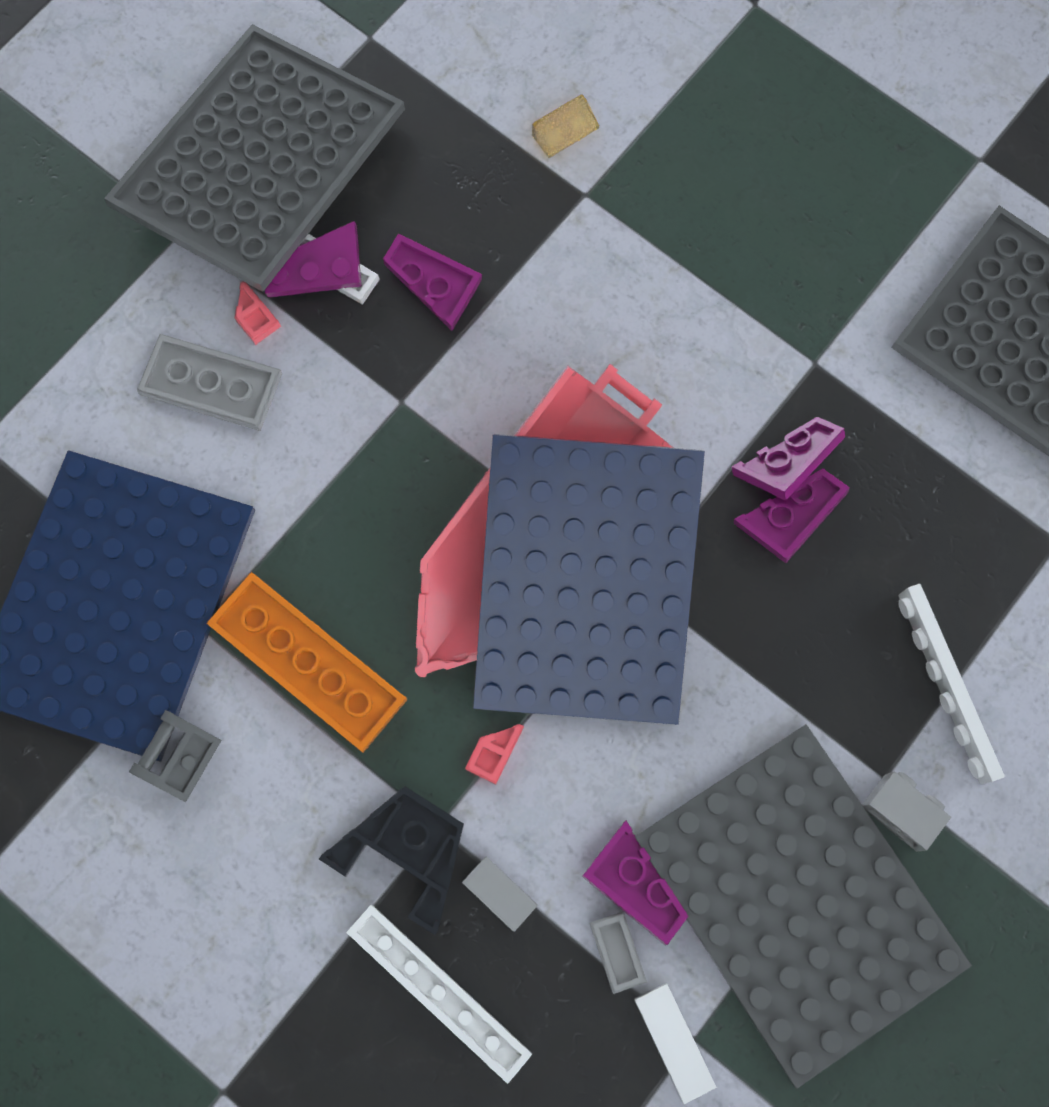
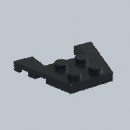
M404 786L356 828L343 836L339 842L326 850L319 860L347 877L368 845L427 884L426 889L408 918L436 935L439 930L464 823Z

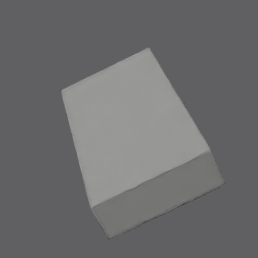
M487 856L462 882L513 932L538 906Z
M624 912L590 922L589 924L612 993L615 994L647 983Z

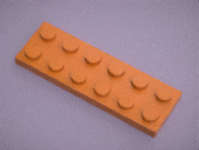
M252 572L207 622L212 629L362 753L365 752L407 701L404 695Z

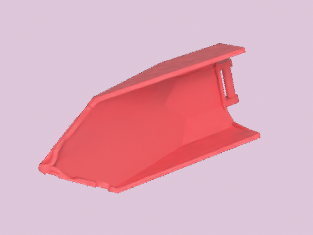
M611 364L608 365L595 384H592L570 366H567L514 435L674 448L647 426L662 404L655 398L653 400L649 399L617 374L618 369ZM607 384H610L643 410L638 419L603 392ZM490 468L421 559V593H419L416 636V648L418 650L417 666L415 667V672L420 677H426L428 673L443 668L449 670L477 660Z

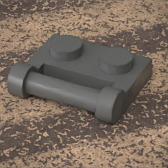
M165 710L160 718L163 722L138 764L134 762L129 772L186 802L222 740ZM176 727L183 731L184 734L161 773L157 775L150 770Z

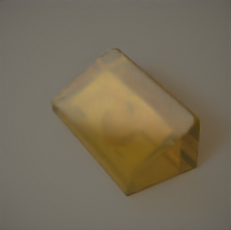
M581 94L532 124V136L548 158L599 129V124L587 99Z

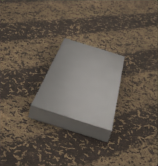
M159 334L137 392L141 396L261 431L282 372L280 369Z

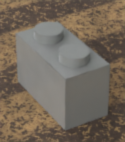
M896 772L885 774L862 806L870 815L916 852L927 851L951 819V816L943 811L945 806L938 799L931 795L925 796L915 788L917 785L915 781L902 772L898 774Z

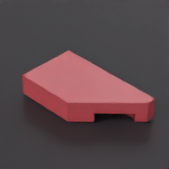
M242 281L239 288L240 296L238 306H236L235 320L252 342L257 345L279 329L281 325L250 286Z
M518 724L506 730L481 737L465 770L496 785L524 726Z

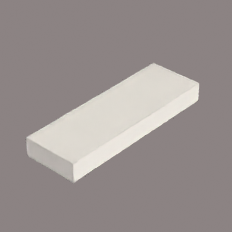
M667 983L635 998V1003L683 1104L717 1088Z

